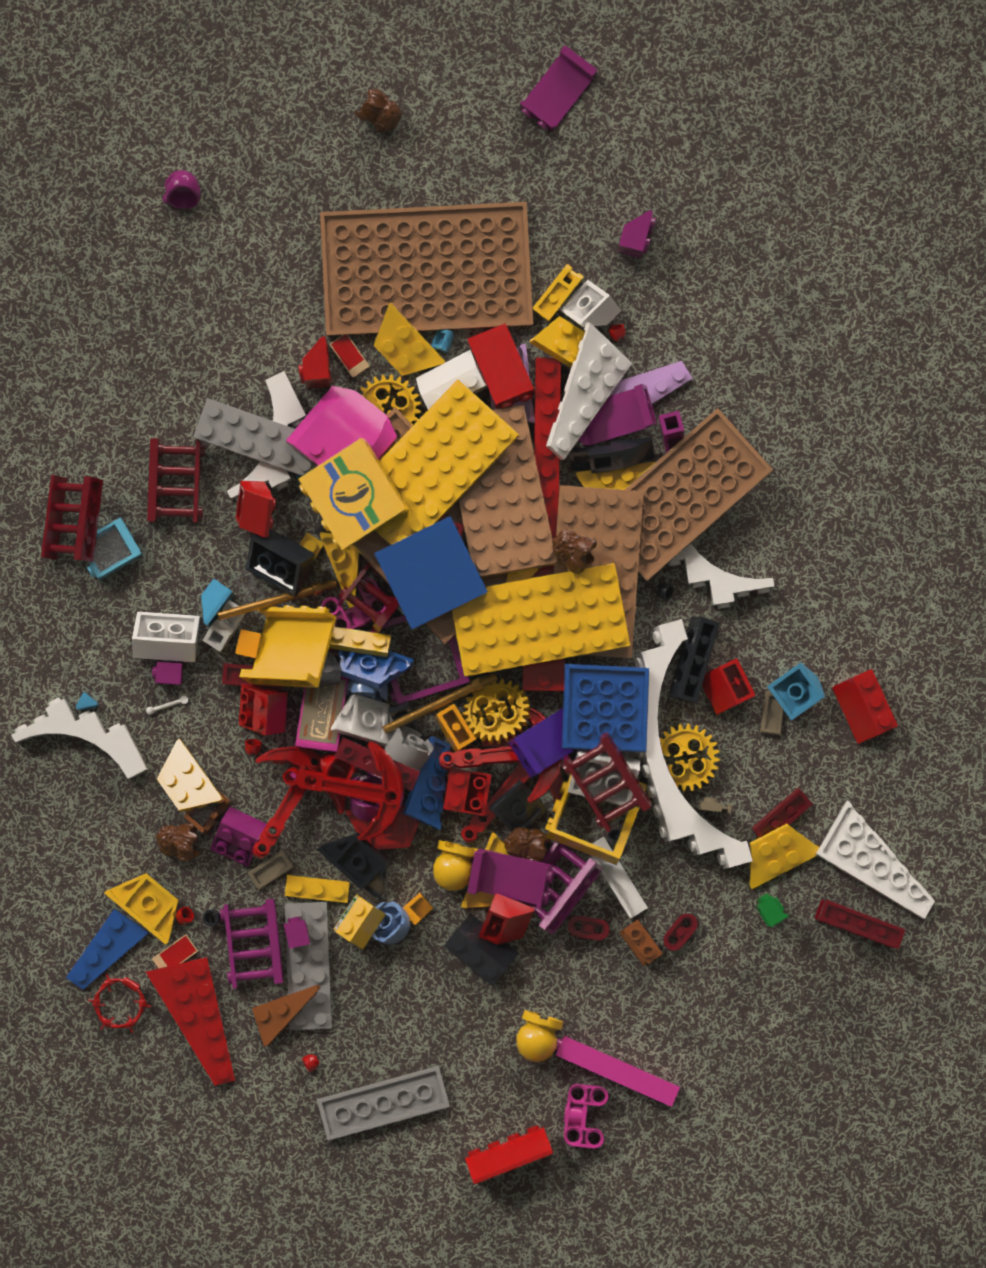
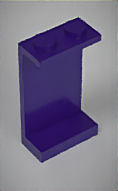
M563 708L508 742L530 778L576 750L562 749Z

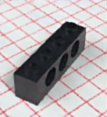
M691 617L686 633L687 640L684 641L668 697L686 703L698 702L720 623L703 617Z

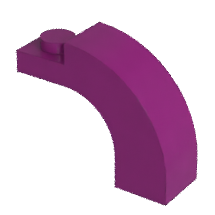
M679 411L659 415V428L665 454L684 438V427Z

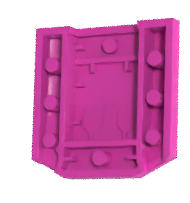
M332 386L287 438L286 443L319 466L360 438L367 440L376 457L380 460L397 440V435L388 416L357 391Z

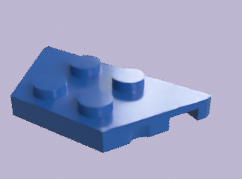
M339 650L340 667L342 669L341 676L378 689L414 665V659L389 651L388 657Z

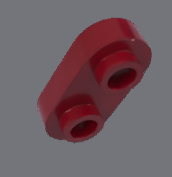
M689 913L681 914L663 936V943L667 949L672 951L679 950L694 933L698 925L694 915ZM684 920L690 921L691 924L688 928L683 926ZM671 936L677 937L675 944L670 943L669 939Z
M574 916L567 925L570 934L576 937L603 940L609 934L607 922L601 919ZM576 922L582 924L580 930H575L574 924ZM598 925L603 928L600 934L595 932V927Z

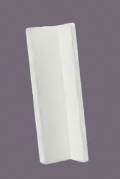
M604 837L592 843L612 851ZM591 856L595 862L604 868L601 871L602 875L630 919L648 908L620 862L614 865Z

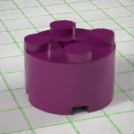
M370 772L353 779L382 784V778ZM349 797L352 814L364 821H372L378 815L380 807L378 803Z

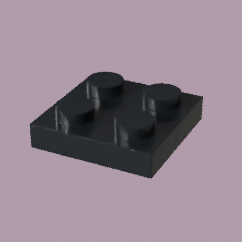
M520 779L489 807L511 832L519 827L528 829L548 810L538 799L531 803L527 801L532 792Z

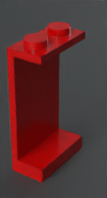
M506 323L467 339L496 409H504L513 406V404L519 401L527 402L532 399V396L535 395L534 387Z

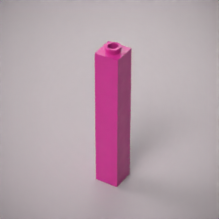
M565 1035L562 1039L558 1038L556 1056L672 1107L680 1089L679 1086Z

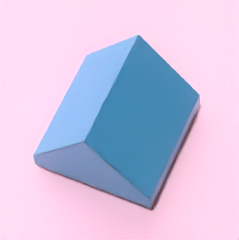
M445 329L436 331L431 346L438 351L448 354L455 334Z
M83 692L76 705V709L81 711L97 708L99 703L86 692Z

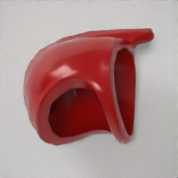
M336 752L320 756L321 771L326 776L351 780L353 774L358 773V770L355 769L356 766L334 757Z

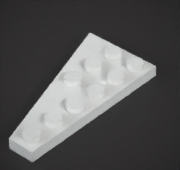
M586 323L585 334L583 340L579 343V352L576 361L573 362L564 389L563 402H560L558 408L560 411L556 422L553 423L546 445L560 460L566 458L632 364L591 323Z
M847 800L815 855L919 918L925 919L935 902L934 899L908 872L909 870L900 863L896 855L877 833L868 826L864 818L855 811Z

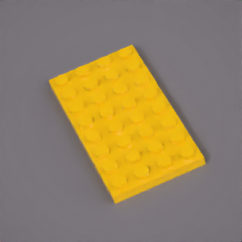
M457 379L380 460L381 465L406 503L409 511L403 515L398 514L374 531L392 545L437 523L519 437V434Z
M615 563L585 568L580 574L569 571L487 586V593L452 609L464 677L630 646Z

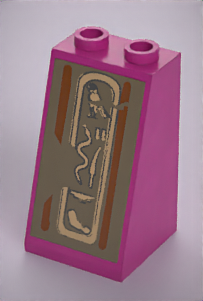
M341 676L339 684L317 689L304 687L296 747L337 752L341 734L331 731V727L346 704V690L349 678Z

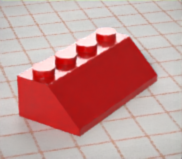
M538 1125L527 1128L528 1133L519 1135V1132L507 1136L508 1140L500 1143L499 1140L487 1144V1149L480 1151L479 1148L467 1152L469 1156H466L465 1160L473 1183L482 1182L553 1154L544 1127L539 1128Z

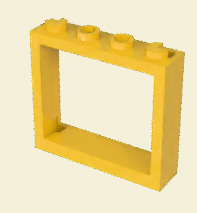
M570 775L568 782L563 781L559 792L563 794L561 800L556 799L552 811L556 812L553 819L549 817L545 830H548L546 838L617 865L639 808L635 807L628 811L613 852L556 830L570 795L568 792ZM639 782L643 790L646 791L648 785Z

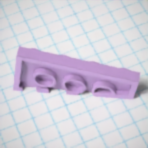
M680 361L621 380L609 396L644 384L647 385L650 400L653 404L693 378L683 362Z

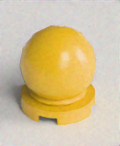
M439 840L437 849L442 850V854L434 862V878L438 885L445 890H461L469 884L473 864L471 859H473L474 853L478 849Z
M524 1010L522 1019L526 1020V1024L519 1029L516 1035V1045L519 1054L530 1062L545 1061L553 1055L557 1048L558 1038L555 1031L562 1030L563 1021L549 1016L547 1020L540 1018L538 1013Z

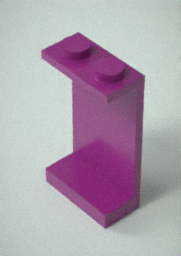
M564 45L555 62L527 98L520 102V112L529 119L533 117L537 120V125L544 131L549 129L553 132L597 75L598 70Z
M640 384L634 386V389L609 396L578 439L579 443H582V446H591L656 426L657 422L647 385Z
M480 848L474 853L467 893L477 894L478 892H485L493 895L497 893L510 899L536 904V909H541L549 902L550 892H548V887L553 881L554 872L551 871V864Z

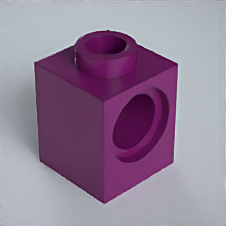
M157 662V666H153L152 679H155L157 684L182 685L184 665L181 663Z
M300 916L289 918L288 923L284 924L289 949L311 944L306 919L301 920Z

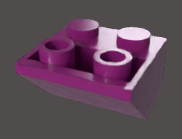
M649 210L624 225L617 253L640 259L643 253L647 254L651 239L647 237V234H652L656 219L652 218L653 211Z
M229 806L220 822L210 850L248 867L254 856L252 848L259 841L258 838L266 823Z

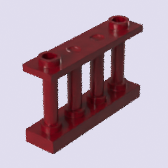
M150 438L147 521L149 523H157V518H161V516L193 517L194 524H199V519H203V507H199L201 457H205V445H202L200 440L196 439V447L164 446V444H160L159 438ZM163 454L195 455V467H165L163 464H159V459ZM163 475L195 476L194 488L162 487V485H159V477ZM162 495L194 496V509L161 508V506H158V497L162 498Z
M51 475L41 546L42 558L57 560L58 553L74 554L75 560L93 563L103 488L102 479L84 476L83 484L67 483V478ZM65 492H82L81 504H64ZM63 512L79 513L78 525L62 524ZM60 532L77 533L75 546L59 545Z
M367 563L350 587L347 588L345 586L338 595L341 598L338 606L341 607L347 600L372 618L374 625L371 630L375 633H380L400 605L396 596L389 597L364 579L369 570L379 575ZM358 585L382 601L386 609L383 613L375 611L352 594L354 589Z
M606 732L600 736L601 742L599 746L574 761H571L568 755L565 756L562 766L568 776H573L597 815L595 820L601 829L605 828L608 833L611 831L612 826L610 822L635 807H641L643 811L651 808V801L610 734ZM602 753L609 754L612 759L610 764L582 779L577 770L578 767ZM613 771H619L623 777L621 782L595 797L592 795L587 786ZM624 789H630L634 795L632 800L606 815L603 813L598 804Z
M342 738L334 757L382 778V771H377L371 750L351 740ZM393 760L400 771L403 787L412 791L420 771Z
M827 899L820 900L814 919L896 949H899L906 930Z

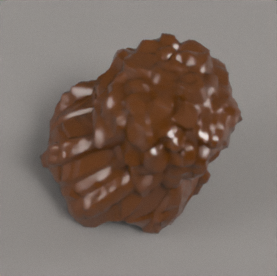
M379 89L368 90L369 99L364 102L359 112L355 110L356 117L364 122L373 123V126L380 132L394 130L401 120L402 112L399 110V106L395 101L388 100V96Z
M562 530L552 540L553 554H555L556 558L565 562L569 571L575 574L583 572L587 567L586 565L595 560L590 551L596 548L597 541L587 536L580 537L574 531Z
M184 823L178 827L174 825L162 826L158 834L155 835L160 852L168 857L176 856L181 861L195 859L200 853L193 850L198 840V829L190 823Z
M519 827L515 828L503 843L508 855L542 862L546 855L544 843H551V839L546 838L547 834L543 833L540 829L529 831L527 828Z

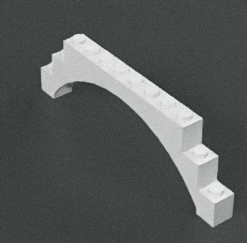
M682 619L659 625L653 628V640L658 644V648L636 654L635 663L636 667L649 668L646 752L636 753L642 760L641 770L649 784L647 791L650 798H653L655 805L653 806V812L660 822V835L665 839V842L689 836L688 845L691 852H694V856L718 849L717 858L723 869L751 862L753 860L747 841L740 842L729 837L704 820L689 805L678 790L667 768L658 732V701L666 669L681 642L687 640V635Z

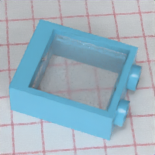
M121 518L97 531L93 563L88 562L90 566L87 567L93 578L97 577L101 580L143 556Z

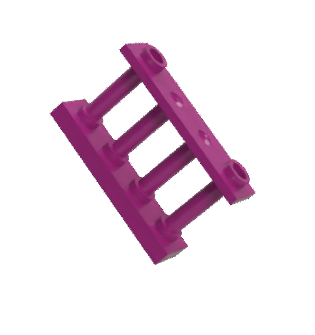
M553 841L542 863L552 865L551 871L568 885L567 889L562 895H559L548 887L550 899L555 902L549 912L542 908L536 909V904L515 900L535 908L534 913L542 919L539 926L552 935L604 869L591 858L585 862L568 849L569 846ZM562 855L580 868V872L574 879L555 865Z
M275 899L265 900L266 904H262V907L230 910L229 904H224V909H220L221 921H225L231 970V972H227L228 984H232L233 989L238 988L237 981L270 978V980L274 979V984L284 983ZM257 915L267 917L268 925H264V928L232 931V918ZM265 936L270 939V946H267L265 949L234 952L233 939ZM261 957L272 958L273 967H269L268 970L236 973L235 960Z

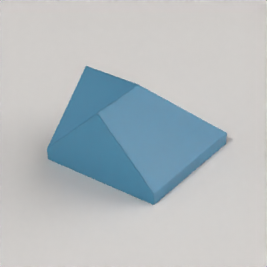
M215 579L211 581L201 595L204 624L209 628L217 620V612H221L225 604L235 596L230 589Z
M801 662L767 686L791 721L825 697L818 676Z

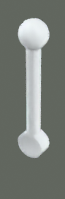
M182 696L179 700L154 708L148 707L146 713L152 715L155 711L180 703L186 704L188 698Z

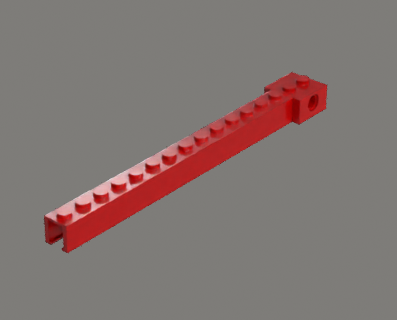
M536 357L534 456L553 540L556 537L559 458L546 445L553 423L556 422L560 411L558 408L560 405L561 362L555 358ZM554 565L541 567L532 578L552 575ZM565 658L523 666L522 690L525 692H564Z

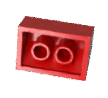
M326 336L321 337L302 359V365H299V377L307 389L331 387L329 350Z
M872 669L832 687L857 744L898 726Z

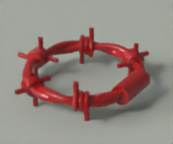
M107 974V979L96 993L94 1000H88V1002H92L99 1020L103 1023L100 1029L102 1030L104 1026L114 1029L129 1028L133 1032L132 1028L143 1014L145 1007H151V1005H147V1001H145L138 983L128 977L110 979ZM117 982H122L126 987L134 992H138L140 1001H134V1003H139L138 1015L134 1019H131L130 1015H128L129 1020L121 1025L112 1023L114 1017L111 1020L105 1019L100 1014L99 1006H105V1004H100L101 992L105 988H108L109 992H111L110 987Z

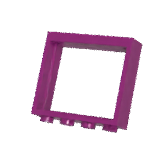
M405 615L390 619L383 629L407 622ZM456 636L448 642L460 679L402 697L397 678L391 681L393 689L389 690L393 702L397 701L398 704L404 701L411 702L470 683L469 677H464Z

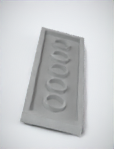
M207 398L193 438L300 476H304L317 466L286 443L287 438L295 430L294 428Z
M327 902L285 904V924L288 923L289 918L300 916L301 920L306 919L311 942L309 945L289 949L286 937L288 995L318 984L321 987L317 995L312 1000H309L296 1018L289 1022L290 1030L332 1028Z
M439 1065L317 1099L327 1140L450 1107Z

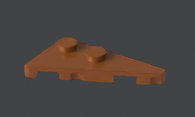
M320 984L252 1008L264 1047L270 1046L276 1036L285 1030L287 1024L296 1018L309 1000H312L317 995V992L321 989Z

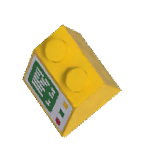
M356 894L335 925L334 931L349 942L364 949L386 914Z

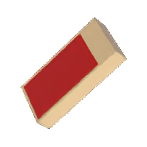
M342 335L330 343V346L352 378L370 367L349 335Z
M185 934L153 957L152 960L158 968L183 963L197 953L198 949L188 935Z

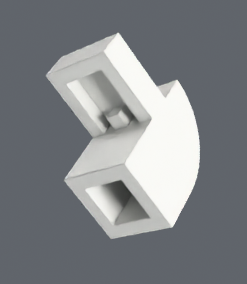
M229 600L222 611L238 607V605ZM245 613L220 621L217 618L203 641L221 652L238 629Z

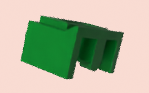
M766 893L756 899L758 903L754 906L767 927H772L789 916L782 912L785 909L777 897Z

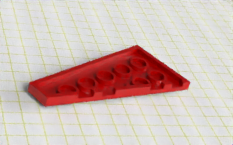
M207 957L145 971L213 1084L219 1085L235 1081Z

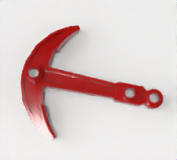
M533 708L528 711L530 718L527 721L531 727L546 719ZM511 746L485 750L478 748L457 750L455 753L446 751L439 757V764L445 770H450L453 767L462 769L480 767L485 764L520 762ZM470 754L473 758L471 760L465 759V755ZM446 756H449L452 760L450 762L444 761V758ZM562 758L544 769L542 774L539 775L537 784L527 799L529 803L539 799L550 790L559 776Z
M511 735L508 736V737H509V741H511L512 739H514ZM504 738L501 739V744H498L496 739H494L492 744L489 743L488 739L481 742L482 746H510ZM521 763L487 803L485 811L487 821L481 822L479 820L480 815H474L470 820V825L462 829L461 837L464 841L473 842L476 840L478 832H483L496 817L489 807L519 779L523 783L528 780L529 775ZM560 771L559 776L550 788L554 804L556 799L561 800L563 795L559 793L563 784ZM467 830L473 831L472 838L466 837L465 833Z
M372 741L369 742L368 747L375 759L377 771H382V784L326 776L324 773L309 770L299 771L294 767L284 772L283 781L289 786L297 784L300 788L319 792L324 790L378 803L380 805L378 815L373 818L368 828L358 836L359 840L369 839L382 833L395 820L402 806L404 788L400 771L391 756ZM291 772L295 773L296 778H292ZM311 776L316 778V782L311 781ZM391 792H394L397 798H393Z
M295 746L275 748L255 759L256 764L274 763L284 765L289 763L298 767L299 771L309 770L322 773L320 766L321 755ZM312 759L317 761L318 764L316 766L311 764ZM297 784L290 786L275 815L270 818L260 834L259 841L254 844L252 848L254 857L258 859L267 857L270 847L274 846L285 828V822L307 789L300 788ZM326 791L333 800L338 813L343 814L345 795ZM269 829H275L276 834H270ZM258 846H264L265 852H260Z

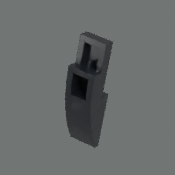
M645 438L611 441L609 446L573 448L569 452L572 471L591 469V473H599L638 465L655 458L653 439Z

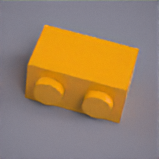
M455 704L434 716L435 721L455 752L476 740Z

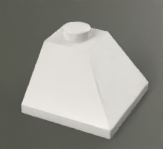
M589 280L559 308L562 313L582 327H585L586 323H591L593 326L607 325L621 312V309L611 296Z

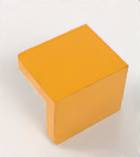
M241 629L235 651L236 654L256 659L262 634Z
M421 893L403 907L414 925L433 910L431 904Z

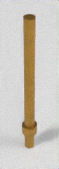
M335 579L324 583H312L309 587L302 588L295 598L284 593L217 612V618L220 621L308 595L316 596L322 594V591L337 588V583Z
M492 673L481 679L472 680L471 684L382 726V729L387 734L474 691L479 692L484 689V686L498 680L495 673Z

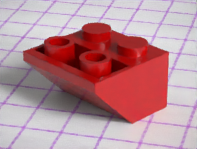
M240 481L235 516L239 528L268 537L269 530L273 528L271 514L275 510V498L272 497L271 490L268 489L265 481Z
M738 658L705 674L702 687L716 715L756 696Z
M241 685L239 725L265 736L285 732L288 692L270 686Z
M456 768L450 769L443 810L485 816L492 775Z
M496 893L479 937L497 945L523 938L535 908Z

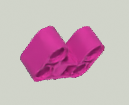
M368 577L364 578L365 580L372 583L376 588L379 589L374 579ZM361 586L358 587L364 599L363 602L371 608L375 601H380L372 594L365 593ZM334 597L326 598L322 603V607L325 608L329 602L337 604L336 611L332 613L337 617L335 625L338 621L344 620L347 623V629L355 630L369 624L373 620L355 606L344 611L342 606H338L339 601ZM384 606L380 612L383 613L386 607Z
M577 1083L569 1088L564 1115V1139L567 1144L586 1148H598L603 1144L604 1136L602 1132L597 1128L585 1127L587 1105L602 1106L608 1101V1092L604 1087ZM575 1088H581L584 1091L583 1097L580 1099L573 1098L572 1091ZM596 1090L604 1092L605 1096L602 1101H595L593 1099V1093ZM576 1130L579 1133V1138L576 1141H570L567 1138L569 1131ZM593 1132L600 1135V1140L595 1144L590 1143L588 1140L589 1135Z

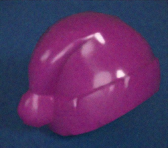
M185 170L175 171L166 179L164 185L166 193L162 198L165 204H170L178 209H191L199 204L201 191L197 178L191 172Z

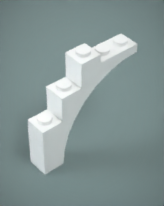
M283 371L265 380L272 398L273 421L296 428L305 419L306 414ZM259 462L253 472L243 481H265L266 484L270 483L272 489L277 488L279 491L289 486L288 482L291 481V478L286 470ZM240 483L227 491L231 500L236 499L238 501Z
M692 544L687 546L668 563L669 567L681 565V561L684 560L688 585L693 584V588L706 586L705 582H709L713 606L718 605V609L730 607V603H734L733 594H737V597L749 596L751 591L763 594L770 592V588L774 587L773 578L752 579L724 572L702 557Z
M56 698L48 703L49 707L45 708L49 716L41 715L33 720L34 724L28 727L24 724L16 728V733L12 734L15 743L48 734L79 737L94 743L107 752L119 764L128 779H132L148 770L126 725L121 726L118 723L108 728L110 732L106 733L96 712L91 713L88 710L78 716L79 719L76 720L65 699Z

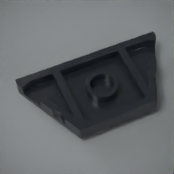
M357 832L328 842L317 849L376 904L381 900L389 860L366 839L359 840L358 836L360 833Z

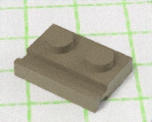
M704 798V801L698 803V810L717 813L725 810V813L728 814L731 813L732 804L722 807V803H717L718 799Z

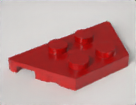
M401 806L395 820L382 833L366 839L377 850L410 847L420 822L402 814L405 806ZM345 810L356 832L362 834L368 828L371 821L361 820L353 815L351 810Z

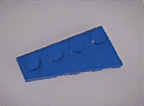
M432 736L428 740L432 743L434 750L420 770L413 790L408 795L402 814L435 830H441L442 822H440V816L444 806L442 799L443 791L446 789V782H444L445 772L448 770L440 766L439 757L443 752L450 751V744ZM446 756L444 761L449 762V756Z
M114 909L66 978L84 990L149 932L117 909Z

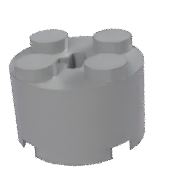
M402 726L401 729L397 728L386 745L385 751L393 760L420 771L433 752L434 747L428 739L426 741L421 739L422 734L418 731Z

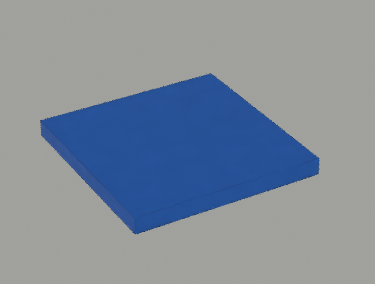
M451 516L374 553L411 629L488 592Z
M565 664L562 749L592 750L599 746L601 742L600 736L608 732L619 751L646 752L649 668Z

